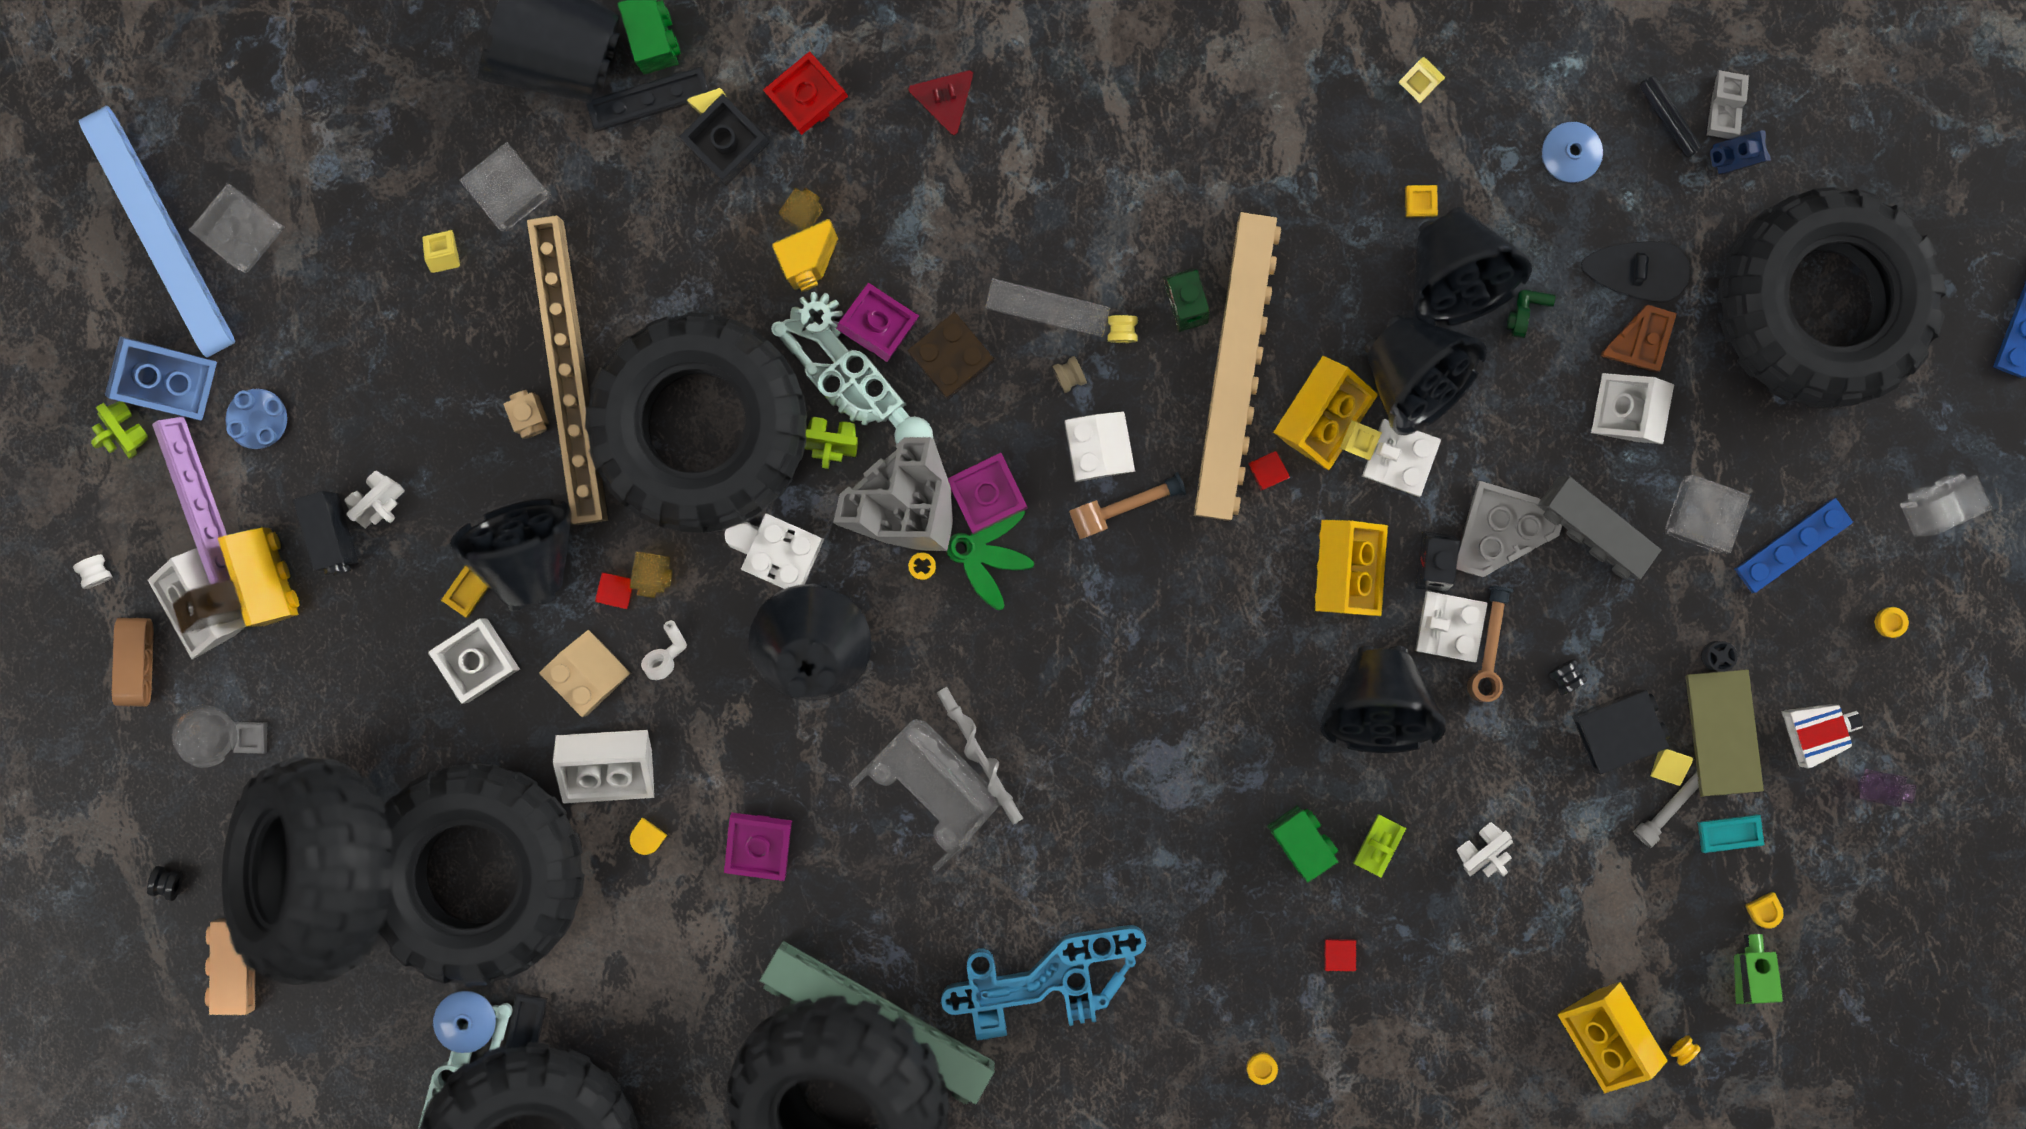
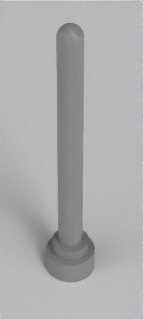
M1697 771L1651 821L1641 822L1633 831L1635 836L1645 845L1652 848L1660 840L1659 835L1662 833L1660 829L1699 788Z

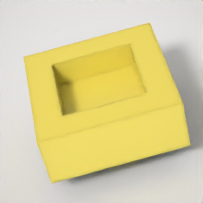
M1351 420L1340 449L1371 460L1382 432Z

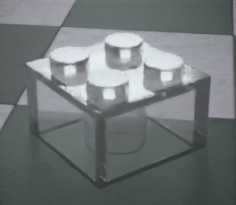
M508 142L504 143L459 179L495 226L504 233L551 196L549 191Z
M227 183L189 231L234 268L247 274L283 231L285 226L239 188Z
M1964 473L1943 477L1935 481L1936 486L1927 489L1925 487L1907 494L1908 500L1900 503L1915 537L1937 535L1992 510V506L1978 476L1965 477Z
M1695 475L1684 476L1664 534L1719 554L1731 553L1751 495Z

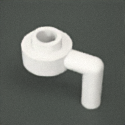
M667 621L663 626L673 644L666 650L656 649L649 652L642 660L641 667L646 676L651 680L666 678L674 669L673 659L687 646L674 621Z

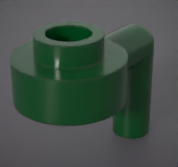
M1521 290L1518 293L1515 312H1509L1507 329L1511 330V336L1525 338L1530 318L1529 303L1553 307L1556 295Z

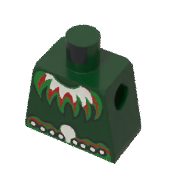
M1191 268L1164 276L1163 280L1178 331L1182 332L1208 324L1209 307L1197 269Z

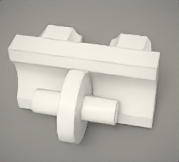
M374 471L366 481L372 489L365 496L355 491L345 499L349 509L346 513L347 516L364 528L368 527L371 523L376 525L383 518L391 523L395 517L390 511L398 504L395 500L405 491L397 482L378 471Z
M1490 822L1479 832V835L1488 844L1486 847L1478 851L1469 840L1457 849L1464 863V870L1470 877L1488 862L1491 864L1482 870L1487 877L1495 871H1498L1502 876L1508 873L1503 865L1512 857L1508 852H1504L1498 858L1496 856L1513 843L1511 840L1512 836L1507 831L1502 832Z

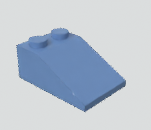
M120 336L105 396L113 400L202 420L217 362Z

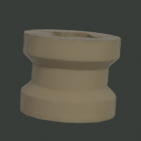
M1075 356L1069 358L1068 362L1063 365L1056 364L1052 366L1064 393L1071 391V388L1075 385L1082 386L1087 384Z

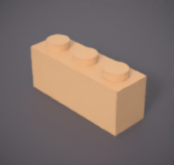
M225 919L214 920L210 922V926L206 930V943L210 945V957L207 958L205 964L206 975L209 976V988H207L205 993V1004L209 1006V1015H247L255 1010V970H251L244 965L241 954H236Z

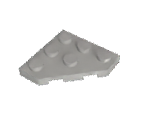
M1478 481L1459 543L1456 570L1485 577L1498 568L1558 537L1562 525H1555L1543 516L1545 511L1537 506L1541 500L1540 498Z

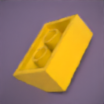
M830 220L772 244L785 276L794 290L799 288L801 292L810 290L818 285L817 280L823 278L838 240Z
M1322 356L1273 433L1298 452L1323 468L1330 470L1343 450L1340 449V446L1351 420L1360 423L1378 394L1347 366Z
M1321 520L1315 611L1371 616L1382 615L1388 525L1344 520Z
M261 527L218 538L230 578L233 580L242 607V615L246 626H266L299 615L297 607H299L297 594L294 590L290 589L287 580L290 578V572L286 562L281 561L278 552L281 549L280 541L277 534L271 531V528Z
M1621 982L1592 992L1558 1014V1017L1604 1093L1651 1080L1668 1061Z

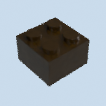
M955 311L907 350L909 355L947 400L994 362L993 356Z

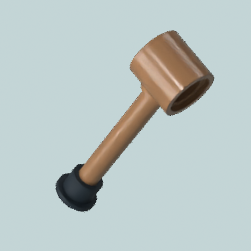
M1176 472L1174 477L1164 480L1165 484L1109 506L1100 508L1096 500L1070 510L1069 513L1079 539L1108 529L1106 519L1170 495V497L1181 493L1183 496L1186 495V490L1179 473Z
M1489 585L1488 588L1491 589L1490 602H1492L1482 669L1473 674L1467 683L1469 695L1479 702L1494 701L1501 695L1503 690L1502 680L1494 673L1504 605L1508 604L1509 594L1513 593L1511 588ZM1483 678L1488 679L1492 684L1491 692L1488 695H1483L1478 690V683Z

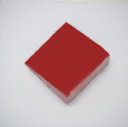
M1277 451L1248 463L1260 491L1290 478Z
M602 572L595 602L628 609L635 580Z

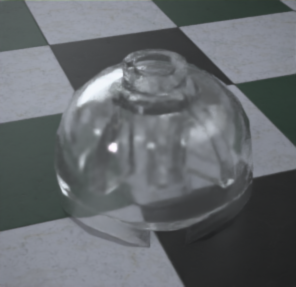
M197 705L188 708L178 716L172 728L171 738L176 752L184 761L197 768H209L223 762L226 759L224 756L229 753L230 749L233 750L235 748L238 732L235 723L223 710L212 705Z

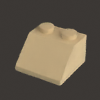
M587 630L562 650L539 674L581 717L588 716L631 672L590 630Z

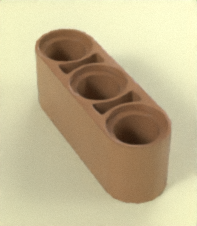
M119 617L115 622L112 669V701L115 706L147 707L150 703L154 635L153 622L150 618Z

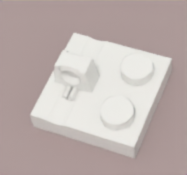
M1382 419L1378 430L1382 434L1371 460H1368L1362 477L1421 497L1441 439L1417 430L1413 434L1399 435L1390 427L1387 419Z
M1426 591L1415 651L1477 662L1488 603Z

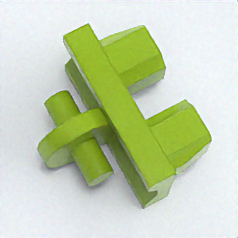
M119 401L108 407L104 402L96 407L98 416L108 430H104L100 423L92 427V430L97 435L91 441L93 447L96 449L104 446L109 453H112L117 449L112 442L115 439L129 459L136 456V449L148 440V436L139 423L125 432L119 425L132 417V413L126 404Z
M811 418L806 429L807 440L805 449L812 450V458L823 459L822 468L829 469L830 461L842 462L843 455L856 457L858 437H856L854 423L839 422L836 434L826 432L827 420L824 418Z
M1377 814L1353 863L1382 878L1406 828Z

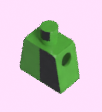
M1763 934L1744 935L1745 953L1734 955L1736 1004L1783 1002L1776 952H1764Z

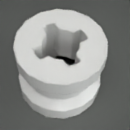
M102 554L84 559L73 566L74 571L80 574L82 578L80 584L83 589L95 587L112 578L111 572L106 570L103 565L105 559Z

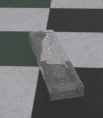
M992 278L985 309L1101 338H1103L1110 307L994 278Z

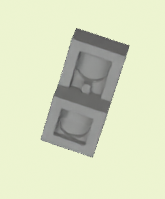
M1718 71L1710 105L1707 135L1726 139H1734L1740 136L1742 109L1747 102L1748 75Z

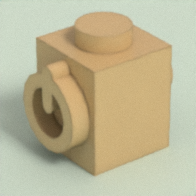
M527 390L512 394L510 396L511 401L503 403L514 432L520 434L522 439L536 436L547 430L545 425L549 424L539 395L534 393L528 394Z

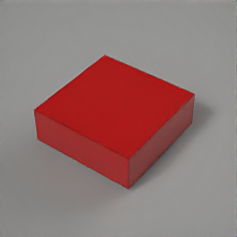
M1324 939V970L1356 971V940Z

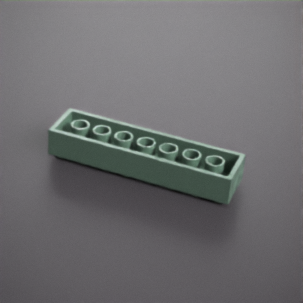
M785 941L777 949L760 979L765 984L763 987L765 990L776 996H780L781 993L792 999L791 1004L808 998L814 1003L820 997L836 995L845 996L849 1004L858 1005L863 1000H867L882 1007L879 1013L893 1021L900 1016L914 1027V1038L918 1043H928L936 1056V1061L939 1064V1073L943 1074L946 1088L953 1091L952 1096L964 1104H968L969 1101L977 1104L994 1074L995 1062Z

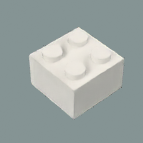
M487 618L476 620L428 652L461 704L471 702L520 670Z

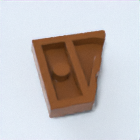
M1650 305L1644 306L1602 351L1601 356L1652 372H1660L1677 313Z

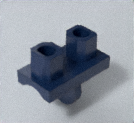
M1765 130L1714 144L1713 149H1710L1712 166L1717 167L1718 174H1726L1771 161L1765 143Z

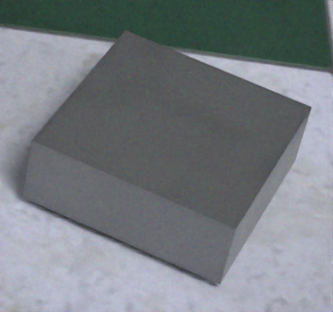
M234 722L233 753H267V723Z

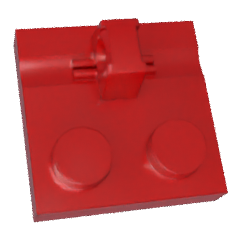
M810 51L763 89L769 99L801 135L818 121H824L830 116L829 112L848 97L845 90Z

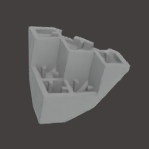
M904 437L895 445L897 449L885 460L880 458L863 473L865 477L853 488L848 486L840 493L833 523L887 544L921 551H947L953 526L951 487L935 441L931 437Z

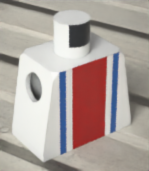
M1828 704L1782 711L1799 767H1814L1849 749L1852 746L1849 732L1863 728L1861 716L1857 711L1843 715L1839 705Z

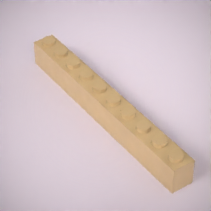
M1243 212L1238 216L1194 516L1231 521L1233 515H1238L1241 497H1236L1237 485H1243L1245 467H1240L1242 455H1247L1250 437H1245L1246 424L1252 425L1254 407H1250L1249 403L1251 394L1256 395L1259 377L1254 376L1255 364H1261L1263 347L1258 346L1260 334L1265 335L1268 317L1263 316L1264 304H1270L1272 287L1267 286L1269 274L1274 275L1277 257L1272 256L1273 244H1279L1281 227L1276 226V217Z
M559 216L527 220L568 501L572 511L571 521L575 525L608 521L602 477L595 470L589 453L588 432L585 430L586 408L589 407L590 395L564 221Z

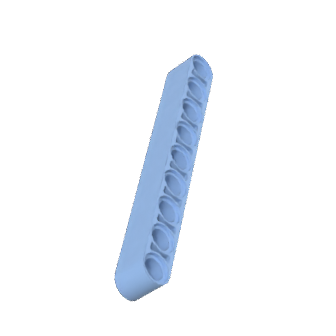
M104 106L81 118L79 124L199 350L208 358L234 344V337L113 111L108 106Z

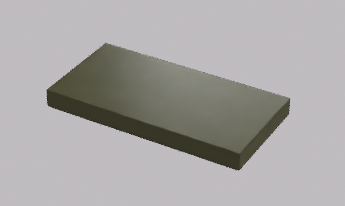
M1749 670L1686 675L1700 797L1763 792Z

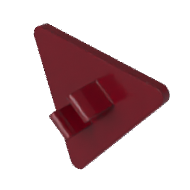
M967 70L914 84L909 87V93L951 135H956L973 79V72Z

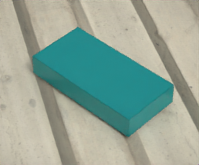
M1759 814L1697 822L1701 852L1703 853L1765 845L1761 815Z

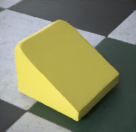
M1423 57L1399 83L1421 103L1445 77Z
M721 88L691 97L687 101L691 107L702 114L725 93Z
M452 230L422 237L424 260L430 272L435 273L460 266Z
M1668 749L1662 750L1657 754L1650 776L1680 786L1692 764L1693 758Z

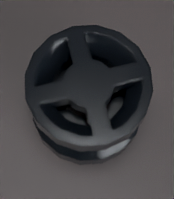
M1712 641L1703 647L1701 660L1707 669L1720 672L1728 671L1736 665L1738 653L1731 643Z
M1575 659L1563 663L1548 674L1551 680H1555L1559 685L1558 691L1560 695H1565L1587 682L1586 676L1578 671V663Z
M155 866L148 880L147 894L153 897L162 895L166 900L174 901L182 885V871L174 870L169 872L162 866Z

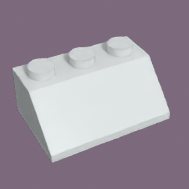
M197 548L171 558L148 579L191 659L229 640L246 627L241 612V618L238 620L181 633L173 603L191 589L210 585ZM192 606L189 607L191 615L193 614Z
M648 730L556 735L553 766L563 803L654 798L652 749Z

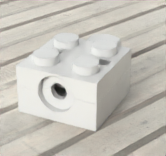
M765 514L760 527L744 522L725 531V541L731 548L747 554L741 570L784 589L805 584L824 542L823 538L769 514Z

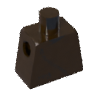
M233 580L191 589L173 603L182 634L241 618L242 607ZM191 606H192V609H193V614H192V615H191V613H190V611H189V607H191Z

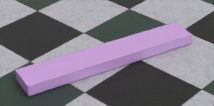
M182 416L157 420L152 426L209 583L211 585L231 580L218 541L219 537L226 536L227 533L185 418Z

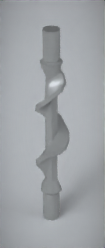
M947 687L937 692V695L947 710V715L956 721L967 740L964 750L966 757L980 763L990 780L988 791L997 798L999 805L1003 807L1013 825L1016 824L1023 817L1013 802V797L1005 791L996 775L999 766L998 760L985 757L974 737L976 726L973 720L963 715L961 706L957 705Z

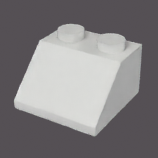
M1602 373L1591 433L1635 442L1663 444L1674 384L1656 377Z
M1124 412L1096 414L1065 420L1064 424L1075 482L1135 472Z

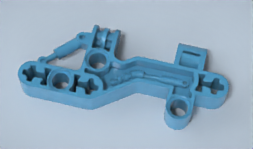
M1135 925L1068 934L1063 936L1030 971L997 976L993 955L986 949L978 948L973 950L967 959L969 981L952 983L944 988L941 1005L951 1015L972 1013L977 1040L1007 1036L1003 1008L1040 1002L1054 990L1060 991L1065 997L1069 1026L1074 1025L1073 1021L1080 1020V1024L1085 1023L1084 1019L1091 1018L1093 1023L1096 1022L1095 1011L1104 1009L1109 1005L1110 1000L1125 981L1124 975L1130 967L1135 966L1134 956L1144 951L1146 939L1143 931ZM1130 933H1134L1135 938H1140V940L1135 942V947H1129V944L1126 942L1119 943L1120 950L1115 951L1116 945L1113 935H1118L1119 941L1127 940ZM1088 939L1087 946L1090 955H1085L1084 949L1076 950L1073 957H1069L1068 952H1063V950L1067 949L1068 943H1073L1075 948L1084 947L1082 940ZM1096 939H1108L1110 942L1109 949L1103 953L1095 951L1093 943ZM976 957H984L989 961L990 965L984 971H977L973 968L972 961ZM1125 958V965L1120 972L1116 971L1103 991L1100 994H1092L1088 971L1089 965L1093 962ZM1071 974H1082L1085 978L1084 983L1080 987L1070 986L1067 979ZM967 989H972L971 999L973 1004H968L969 998L960 999L957 1006H954L952 1001H947L951 997L952 992H956L958 997H965L968 995ZM1088 993V1000L1081 1001V997L1076 998L1077 1002L1070 1003L1069 995L1080 996Z

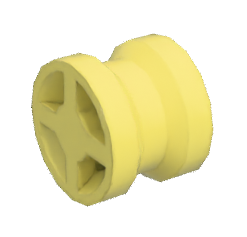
M1129 315L1108 316L1111 332L1108 334L1107 342H1137L1138 335L1135 333V325L1138 323V317Z

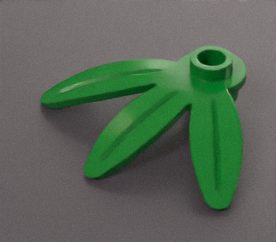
M1025 510L974 535L972 533L970 535L956 533L949 540L946 551L948 557L956 563H963L965 573L976 593L996 610L1004 608V601L994 579L981 563L998 569L1016 571L1031 569L1034 566V561L1014 550L986 545V543L1010 531L1024 517ZM957 543L964 545L965 552L963 554L956 551L955 546Z

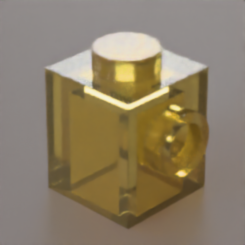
M794 188L778 214L787 223L800 231H804L814 225L823 208L818 203L820 198L806 188L802 192Z
M636 552L630 588L638 589L637 595L651 598H655L656 592L664 593L665 587L669 588L672 580V570L668 569L670 557Z

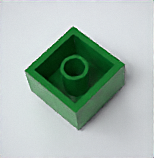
M626 0L619 2V9L634 60L642 73L645 75L679 65L676 55L681 54L672 29L668 30L667 26L673 24L664 1Z
M1296 806L1267 825L1289 860L1306 882H1310L1339 862L1334 856L1338 852L1337 848L1329 837L1325 834L1320 835L1317 829L1321 825L1312 811L1308 809L1303 810Z

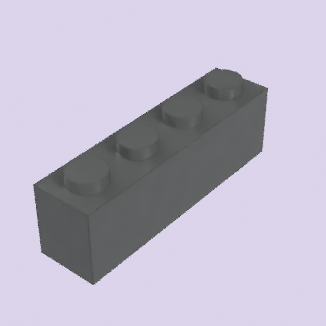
M1558 476L1537 505L1545 511L1543 516L1548 521L1565 527L1568 530L1566 534L1572 540L1580 544L1584 542L1591 548L1589 553L1602 562L1608 561L1614 566L1612 571L1625 580L1628 578L1641 579L1661 552L1658 546L1570 476Z

